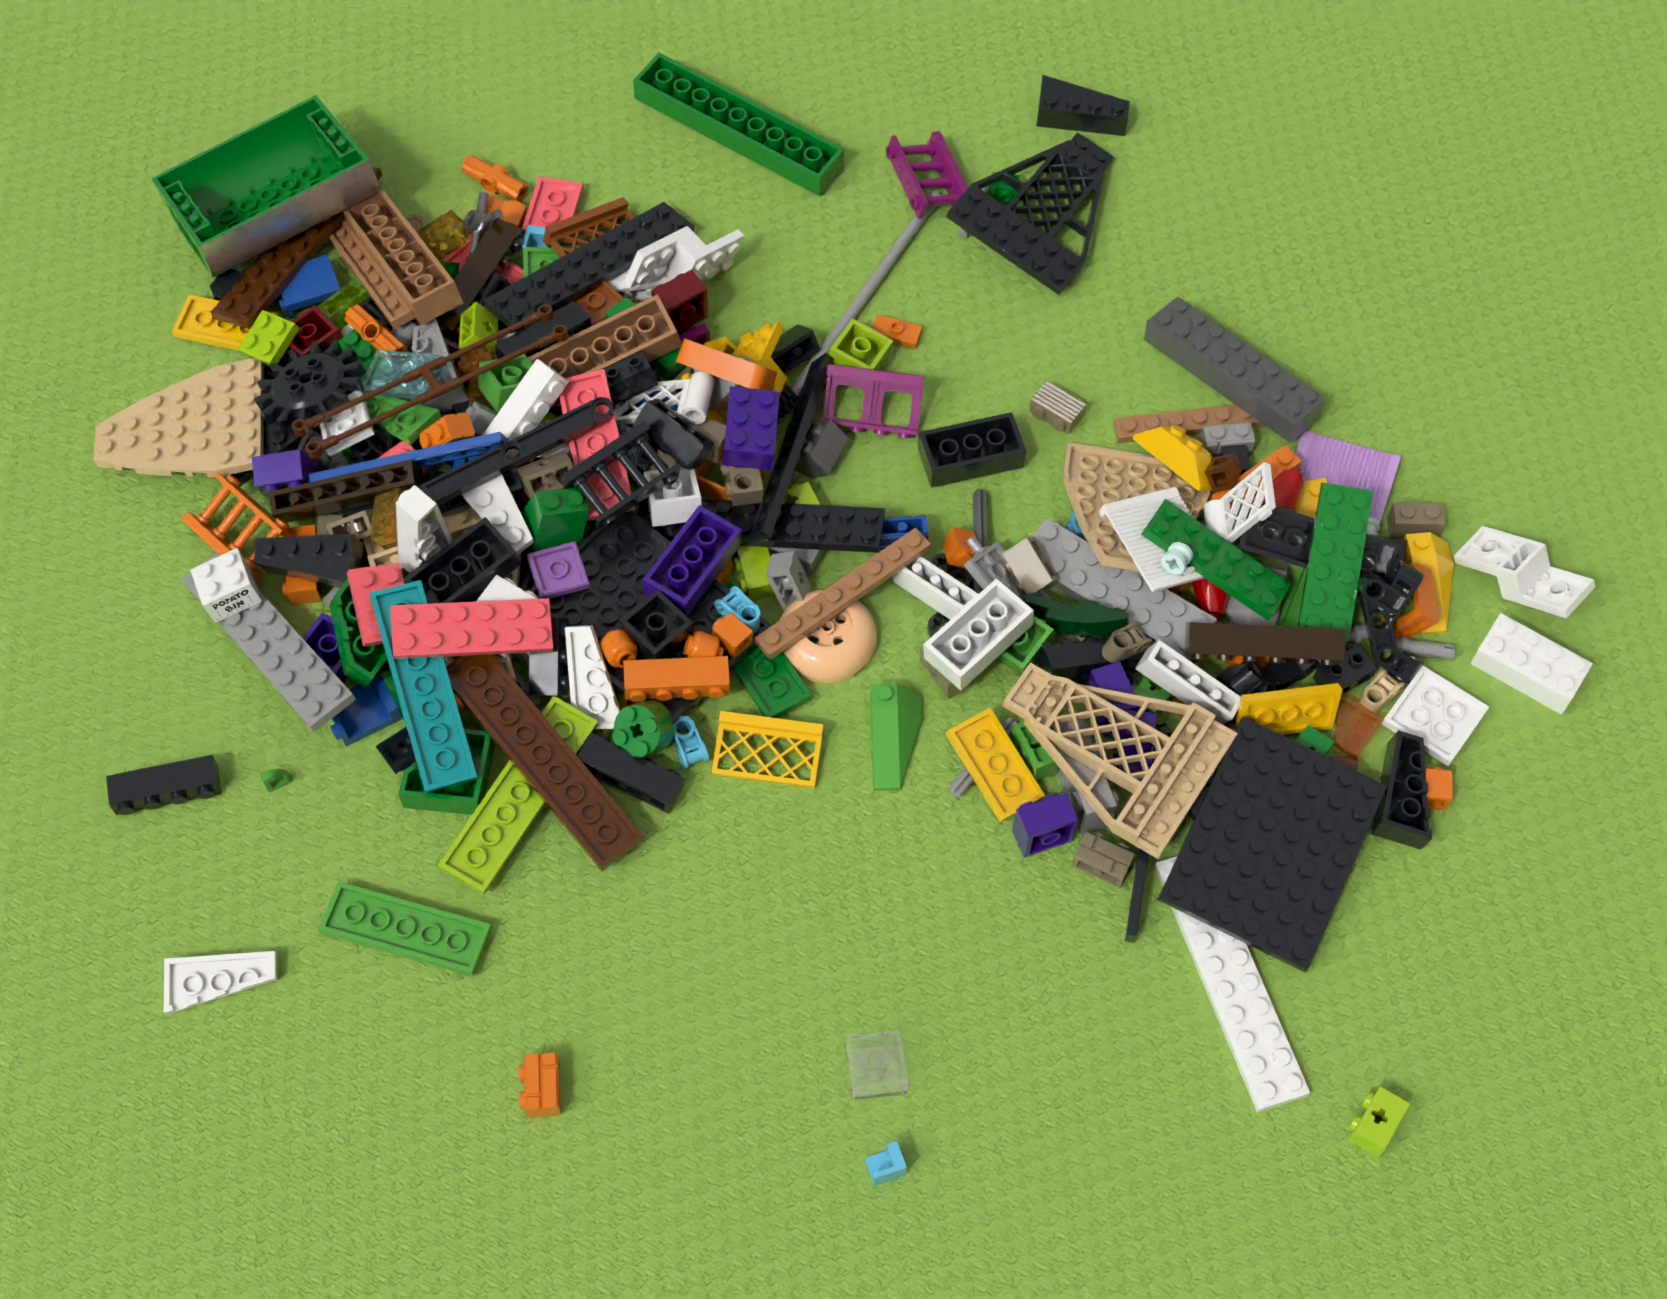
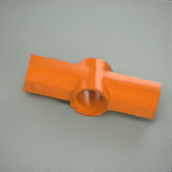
M468 155L464 160L462 172L479 181L482 187L489 193L495 194L499 192L509 199L519 202L526 198L529 190L528 185L512 177L502 165L498 163L491 165L475 155Z
M356 304L347 310L345 321L360 333L364 340L370 342L392 363L401 361L405 357L407 347L364 308Z

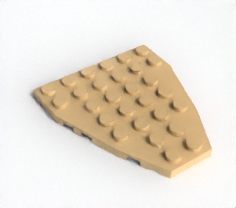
M251 358L214 366L147 396L97 424L94 447L95 464L97 467L114 468L119 471H124L125 468L134 469L137 474L173 476L174 472H184L187 477H194L195 473H206L211 478H216L214 477L216 473L226 476L228 474L253 470L252 457L264 455V417L254 399L263 395L257 382L258 380H264V363Z
M1071 442L1067 444L1062 480L1080 530L1101 566L1140 572L1108 517L1100 515V509L1104 504L1176 487L1179 496L1182 497L1184 504H1186V508H1189L1191 516H1194L1197 520L1204 510L1205 503L1209 501L1210 491H1197L1153 455Z

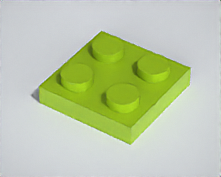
M262 310L237 350L264 364L270 365L272 362L278 364L300 327L291 321Z

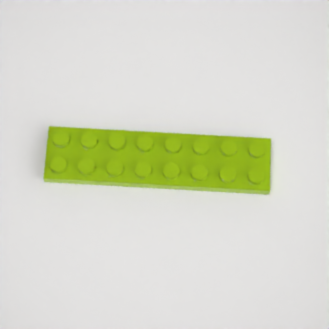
M555 696L552 697L542 712V715L576 755L579 754L590 733H593L598 725L597 720ZM510 760L438 864V869L482 895L486 893L545 805V802Z

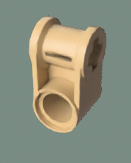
M1383 669L1365 688L1358 702L1359 711L1368 717L1376 716L1389 702H1392L1401 693L1405 684L1397 682L1388 674L1386 669Z

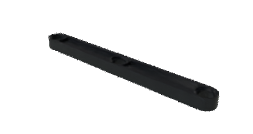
M606 397L595 398L418 486V488L439 506L609 421L614 413L613 404ZM599 405H606L609 411L606 414L600 415L595 412V409ZM516 449L520 454L516 459H509L505 456L507 451Z

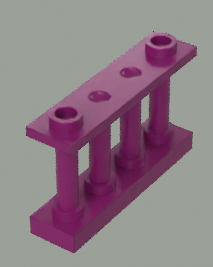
M940 131L932 132L927 144L901 146L897 136H891L890 142L886 147V156L890 159L910 201L911 209L914 210L918 219H922L927 206L954 205L968 189ZM927 153L932 161L909 163L906 155ZM936 170L940 178L917 180L914 172ZM944 187L949 195L925 197L922 189Z

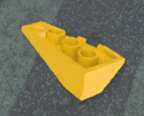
M1431 532L1406 534L1403 539L1406 540L1404 562L1406 564L1418 563L1432 570L1439 618L1438 623L1420 633L1421 635L1446 633L1454 569L1449 543ZM1412 594V595H1411V598H1412V602H1413V605H1414V599H1413V594Z

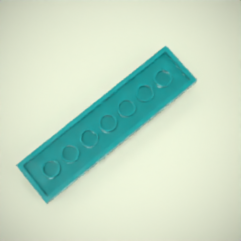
M421 580L370 592L369 596L425 793L476 780V770L443 657L393 659L390 605L428 604Z

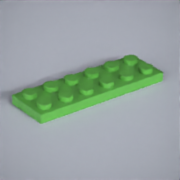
M340 881L337 883L318 928L320 934L471 977L474 976L492 929L489 923Z

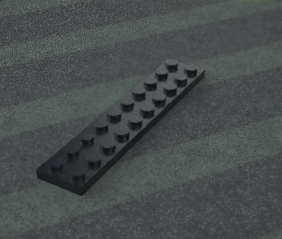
M662 202L484 299V307L507 327L537 312L541 305L548 304L552 307V311H555L602 285L603 281H609L630 269L638 250L686 226L694 232L695 226L668 204Z
M647 498L640 502L637 515L652 526ZM701 499L702 507L742 529L740 546H754L748 541L761 503L732 506V501ZM782 503L780 509L782 512L776 520L774 535L770 540L763 541L757 545L758 547L879 553L886 511L885 508ZM686 522L654 526L653 528L671 542Z

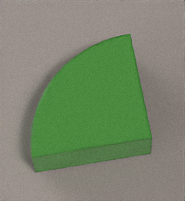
M273 769L260 773L268 792L293 781L290 774L283 769Z

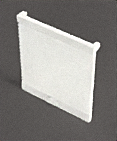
M1176 487L1104 504L1100 509V515L1108 517L1152 592L1204 578L1194 571L1195 568L1192 566H1187L1183 573L1178 575L1166 571L1161 564V559L1166 551L1141 535L1165 499L1191 516L1189 508H1186V504H1184L1182 497L1179 496Z

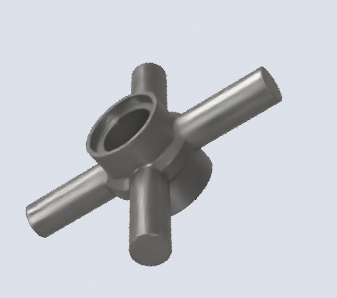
M487 192L479 193L477 210H470L464 218L463 228L455 232L457 239L472 235L469 256L491 224L503 216L500 209L485 214L489 196Z

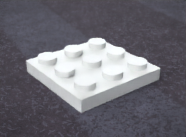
M1422 666L1387 714L1382 725L1395 733L1400 730L1422 737L1424 739V751L1449 766L1481 721L1489 706L1425 666Z

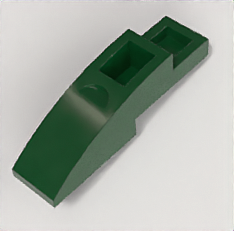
M1030 593L1025 600V603L1034 610L1033 615L1039 619L1046 620V624L1057 633L1077 636H1102L1112 634L1114 631L1129 624V613L1119 608H1109L1100 605L1095 601L1080 599L1078 606L1075 607L1067 602H1058L1048 599L1043 595Z

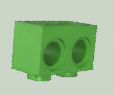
M1024 721L1013 725L1011 741L1035 780L1037 781L1057 773L1058 765L1024 725Z

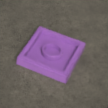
M576 541L527 554V560L540 599H551L590 588Z

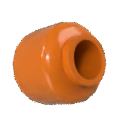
M623 629L609 631L600 643L601 652L613 667L624 668L623 661L635 660L638 654V646Z
M696 631L693 635L688 636L683 654L687 655V658L722 656L724 648L720 646V639L716 635Z

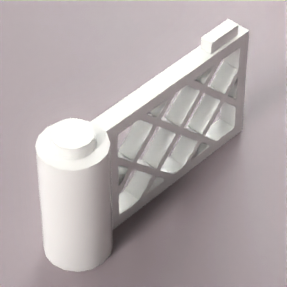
M695 372L690 379L658 382V385L635 395L630 400L627 399L616 404L614 413L617 425L634 424L646 404L645 402L638 408L635 406L642 399L646 401L662 400L666 396L669 398L665 402L667 406L671 408L677 404L678 410L675 411L677 414L691 424H701L707 416L715 383L714 378L706 372ZM683 388V390L675 396L671 394L676 389ZM653 391H661L652 398L648 396ZM631 408L633 410L627 416H621L628 409Z
M1263 462L1220 500H1212L1205 503V526L1233 544L1238 537L1259 520L1264 521L1268 518L1276 507L1270 464ZM1261 476H1262L1261 484H1260V486L1258 487L1260 478H1261ZM1246 488H1248V491H1247V494H1246V496H1245V499H1243L1244 494H1245V491H1246ZM1256 490H1257V491H1258V492H1257V495H1256V497H1255L1254 503L1252 504V500H1253L1254 495H1255V492H1256ZM1265 496L1266 504L1261 507V504ZM1234 499L1230 510V502ZM1241 502H1242L1243 505H1242V507H1241L1239 516H1237V513H1238V511H1239V508H1240V505H1241ZM1251 507L1252 509L1250 511L1248 519H1246L1248 511ZM1235 519H1236L1237 521H1236V524H1235V527H1234V530H1233L1232 527H1233L1234 522H1235Z

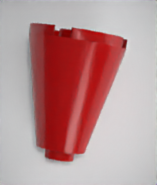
M1293 468L1290 470L1284 469L1272 480L1275 504L1295 510L1305 484L1302 479L1303 475Z
M1206 578L1192 581L1197 607L1216 618L1217 621H1220V618L1225 616L1230 595Z

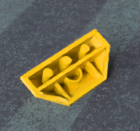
M1177 425L1158 427L1133 436V440L1197 491H1213L1205 473L1213 457L1202 447L1200 441L1186 435V431L1182 427Z

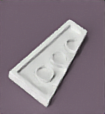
M502 474L461 494L481 519L486 517L514 548L517 555L534 543Z
M593 625L565 627L571 706L597 720L598 725L595 729H614L616 716L621 710Z
M266 951L164 959V1014L175 1013L276 981L277 952Z

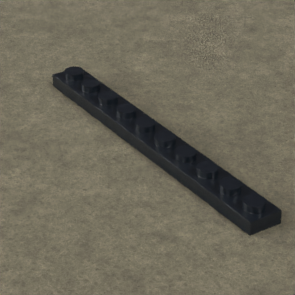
M827 353L811 362L748 538V541L754 546L763 541L770 540L774 535L776 520L781 515L782 511L780 509L788 495L789 483L794 478L793 471L801 458L799 455L800 451L807 441V431L813 424V414L819 406V397L825 389L824 383L828 376L827 367L833 360Z

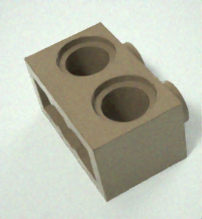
M722 461L720 462L722 476L727 477V482H725L726 496L731 497L732 506L762 502L763 485L759 469L724 466Z

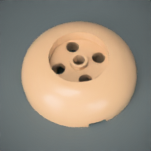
M825 589L808 592L803 601L795 599L785 609L780 620ZM857 600L784 650L783 653L797 674L806 680L829 684L848 680L854 677V674L863 667L866 668L874 656L877 645V630L874 619L865 605ZM841 620H844V621H845L843 624H838V623H837V622H839V621H841ZM816 637L818 643L814 644L808 639ZM837 639L843 640L842 643L834 645Z

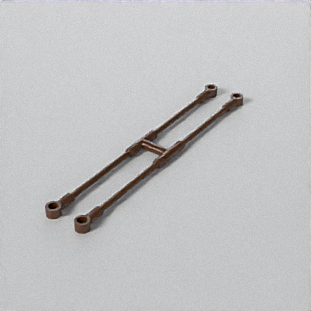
M548 304L541 305L537 312L522 318V321L450 355L441 356L403 374V377L324 414L319 413L306 420H295L292 423V429L296 436L303 437L308 434L309 429L322 424L326 419L400 384L409 383L424 376L432 389L417 395V398L337 436L333 435L319 442H308L305 446L308 456L312 459L319 458L324 450L339 444V441L419 403L423 404L461 386L462 383L538 347L542 348L555 341H566L569 338L567 327L565 325H556L553 328V332L538 338L536 342L460 378L455 377L445 383H439L433 371L447 365V362L524 326L528 327L539 321L547 322L552 320L554 316L552 307Z

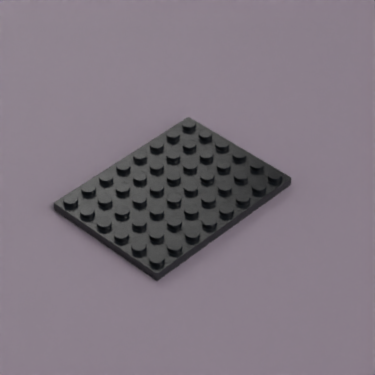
M633 511L625 512L617 517V522L608 528L604 526L600 530L595 529L577 546L590 588L549 599L551 617L569 618L570 626L593 625L599 646L606 633L611 630L620 629L619 620L648 597L643 594V578L671 543ZM716 579L687 616L693 622V634L696 631L712 634L714 623L720 617H723L717 611L714 602L717 599L721 600L730 591ZM534 585L529 591L533 592L540 599L536 585ZM761 616L760 629L753 634L752 643L738 657L734 659L723 650L722 656H728L729 671L757 645L754 638L772 626ZM746 617V618H744L745 620H748V621H749V620H753V618H751V617ZM685 644L667 659L687 658V655L683 654ZM638 652L635 660L646 659ZM603 655L612 686L625 696L624 668L611 666ZM681 697L672 698L667 701H660L658 699H646L644 701L652 700L663 704L670 712L671 722L675 724L681 716H684L703 697H697L692 700Z
M1242 716L1235 730L1238 734L1219 764L1157 900L1306 973L1387 785Z

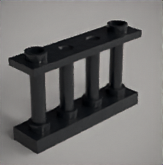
M645 420L562 475V485L564 488L579 489L600 515L596 518L595 527L597 530L604 526L606 528L612 526L617 522V517L664 485L669 487L679 479L678 476L681 469L679 463L668 468L648 443L650 427ZM634 447L640 448L660 473L659 476L650 482L647 481L627 455L628 451ZM614 460L616 462L620 461L640 487V489L629 496L607 469L608 464ZM593 474L600 475L620 502L607 509L588 485L587 478Z

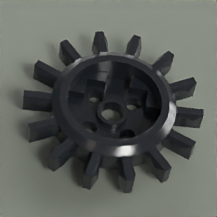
M334 340L327 351L322 352L317 341H313L310 354L300 357L294 349L289 350L291 362L285 367L272 362L269 366L276 377L274 380H258L257 384L263 395L254 399L268 424L276 420L282 431H287L295 419L306 420L319 413L324 414L330 411L337 404L343 405L349 402L345 394L347 391H363L364 386L357 376L365 374L366 370L352 347L343 352L339 342ZM332 417L326 419L325 421L327 423H330L332 421Z

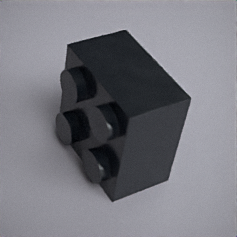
M658 589L619 620L620 629H623L638 646V652L646 660L667 659L686 643L689 635H693V622Z

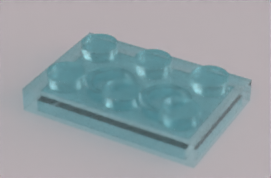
M377 350L362 382L364 386L362 393L366 394L401 378L403 374L442 355ZM442 367L433 371V374L437 379ZM424 376L409 383L400 384L377 396L415 399L417 395L432 388Z

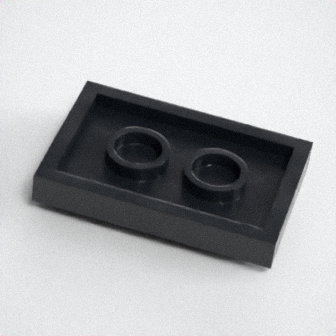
M404 727L376 745L377 750L395 774L404 771L412 763L416 762L407 727Z

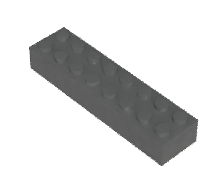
M1176 297L1147 320L1144 340L1289 443L1321 417L1325 397L1180 297Z

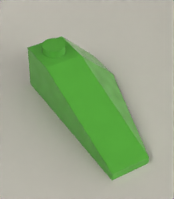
M897 683L871 684L870 710L874 791L900 790L922 722L921 694Z

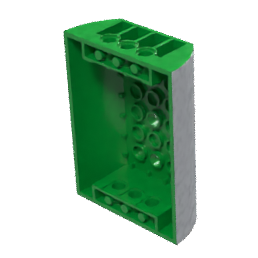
M317 95L151 178L179 230L212 278L224 274L239 264H244L249 259L267 252L270 248L288 241L291 237L309 230L316 224L330 219L332 216L379 192L378 181L370 159Z

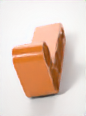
M687 339L683 340L676 362L751 389L771 391L777 376V372Z

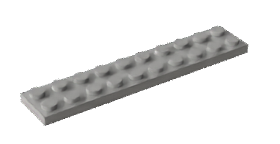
M215 553L213 556H211L209 559H207V560H206L205 562H203L202 564H204V563H206V562H208V561H210V560H212V559H214V558H217V557H219V556H221V555L218 554V553ZM190 572L181 580L201 602L192 573ZM259 591L262 602L229 616L218 623L311 730L315 732L354 702L356 698Z

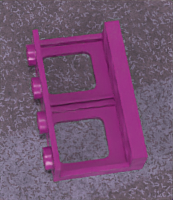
M828 364L823 418L821 421L831 419L839 428L841 425L850 426V431L864 432V428L874 429V434L888 435V431L897 432L898 437L912 438V434L917 435L924 375ZM838 385L855 386L864 389L862 417L860 420L841 419L833 415ZM886 391L911 394L912 404L908 426L888 425L881 422L883 397Z

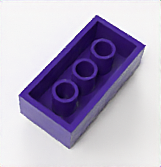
M699 505L643 578V594L650 596L658 589L682 613L688 616L741 545L742 529Z

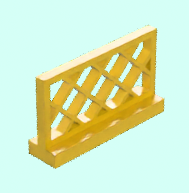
M720 711L711 774L815 789L824 733L823 724ZM724 731L736 733L740 740L728 748L723 741ZM754 735L761 736L766 743L754 751L747 743V740ZM778 739H786L791 745L782 754H779L772 745ZM804 742L816 743L815 752L806 758L798 749ZM743 743L751 754L739 762L731 751ZM723 746L725 751L721 753V747ZM769 747L776 755V758L764 765L757 755ZM795 750L802 761L793 768H790L783 758ZM727 754L736 763L729 770L718 769L719 760ZM754 757L762 768L755 773H747L742 765ZM811 759H813V765H812V766H811V764L809 763V761H810ZM778 761L787 769V772L780 777L773 776L768 770ZM806 764L811 771L810 781L799 780L794 772Z

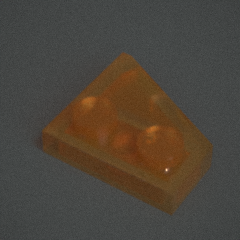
M1342 693L1336 714L1333 747L1356 760L1380 728L1384 719Z

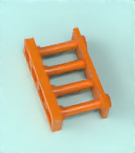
M216 473L214 477L223 486L202 514L194 515L186 512L181 519L220 555L236 548L242 553L243 546L263 521L272 527L265 538H275L280 535L295 537L288 530L290 526L279 517H273L239 486L241 482L230 474L226 477ZM232 492L240 500L219 527L213 529L209 525L211 517ZM248 506L256 514L234 543H229L225 540L227 537L226 533ZM254 551L250 558L244 557V559L250 566L255 582L259 583L264 574L257 569L259 566L254 563Z

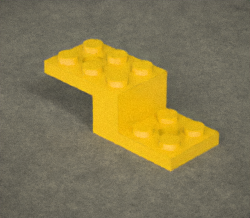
M777 321L771 325L765 324L753 333H745L740 338V343L732 355H737L738 358L746 356L750 359L751 363L777 372L771 391L781 393L787 377L771 358L784 329L780 322Z

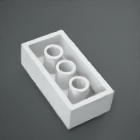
M995 579L923 644L924 659L959 690H962L1033 625L1034 610L998 579Z
M1500 613L1470 664L1562 715L1593 663Z

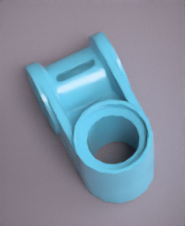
M733 586L725 597L714 602L717 611L724 618L731 612L749 627L753 634L760 629L759 607L738 587ZM746 617H751V618H753V620H749V621H748V620H745L744 618H746Z
M681 716L674 724L673 742L682 767L687 769L689 765L702 760L705 762L709 761V756L693 720L687 716ZM680 729H687L690 731L686 735H681L678 733Z

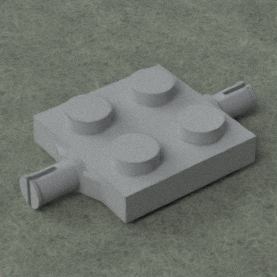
M975 536L967 540L966 543L975 554L973 558L964 564V567L984 590L995 579H998L1025 603L1026 599L1018 591V579L1004 564L1005 558L1002 553L1005 550L1001 545L995 542L991 546L983 547Z

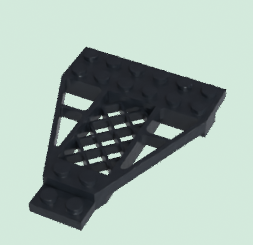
M1077 132L1071 140L972 183L947 212L946 218L1060 295L1080 273L1086 262L1104 172L1112 163L1114 156ZM1045 161L1026 183H1022L1012 176ZM1046 172L1047 178L1040 179ZM1052 172H1061L1062 178H1053ZM1001 180L1018 193L1008 205H1003L981 189ZM1055 185H1064L1065 191H1056ZM1070 185H1079L1081 191H1072ZM1040 186H1049L1051 192H1041ZM1034 187L1035 192H1029ZM1094 191L1086 227L1073 218V216ZM1068 198L1069 204L1060 205L1059 199ZM1044 199H1053L1054 205H1045ZM1028 200H1038L1039 206L1029 205ZM1021 201L1023 202L1024 206H1017ZM1056 212L1057 218L1048 219L1047 213ZM1026 213L1027 220L1023 219L1018 214ZM1032 213H1041L1042 219H1033ZM1044 226L1046 233L1042 232L1037 227ZM1065 226L1070 227L1084 237L1080 257L1054 240Z

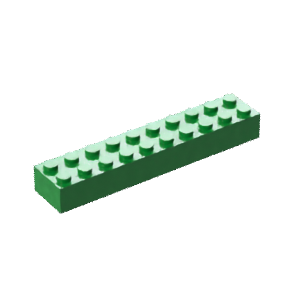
M659 52L633 80L634 99L818 196L821 195L844 167V148Z

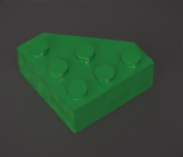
M347 578L331 600L329 607L343 672L366 689L386 661L387 656L383 644L363 647Z
M464 730L477 774L476 780L425 793L418 766L411 765L405 769L398 794L403 808L472 815L486 794L495 749L494 740L486 731Z

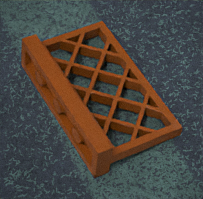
M622 197L546 226L543 242L547 248L552 247L561 258L574 251L575 245L583 246L589 243L588 241L577 239L578 236L583 234L592 236V241L595 237L598 238L605 234L598 232L597 229L606 227L613 230L620 226L616 224L617 221L622 219L629 221L634 217L627 209L628 202ZM567 242L573 245L570 250L562 248L559 244Z

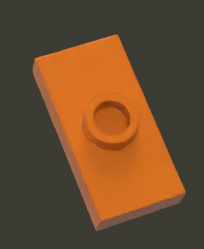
M878 314L872 327L873 330L892 339L894 344L916 349L922 332V326Z

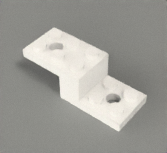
M686 226L638 250L624 282L629 288H632L638 284L643 285L655 275L658 277L665 273L672 280L677 275L691 269L701 281L706 278L711 279L717 272L721 270L726 271L732 266L733 258L741 248L740 244L744 234L737 229L705 245Z
M1482 526L1454 555L1456 564L1497 576L1503 599L1566 619L1595 588L1594 579L1551 567L1546 544Z

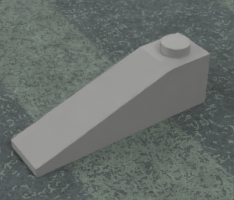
M436 318L413 329V363L410 364L411 371L441 356L445 357L451 354ZM454 360L433 371L440 384L455 377L460 378ZM424 376L409 382L412 399L432 389ZM462 383L461 386L420 405L449 412L451 411V405L468 401L469 398Z

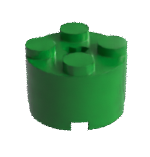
M652 700L624 707L618 713L614 722V733L612 735L614 743L627 750L634 757H643L664 749L671 743L675 732L674 722H671L669 710L663 704Z

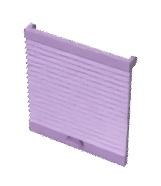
M1305 430L1301 434L1295 455L1302 461L1299 469L1303 475L1302 479L1309 481L1326 477L1327 483L1373 491L1369 517L1375 518L1381 523L1401 456L1391 455L1376 449L1372 450L1366 446L1353 445L1347 441L1334 440L1328 436H1320Z

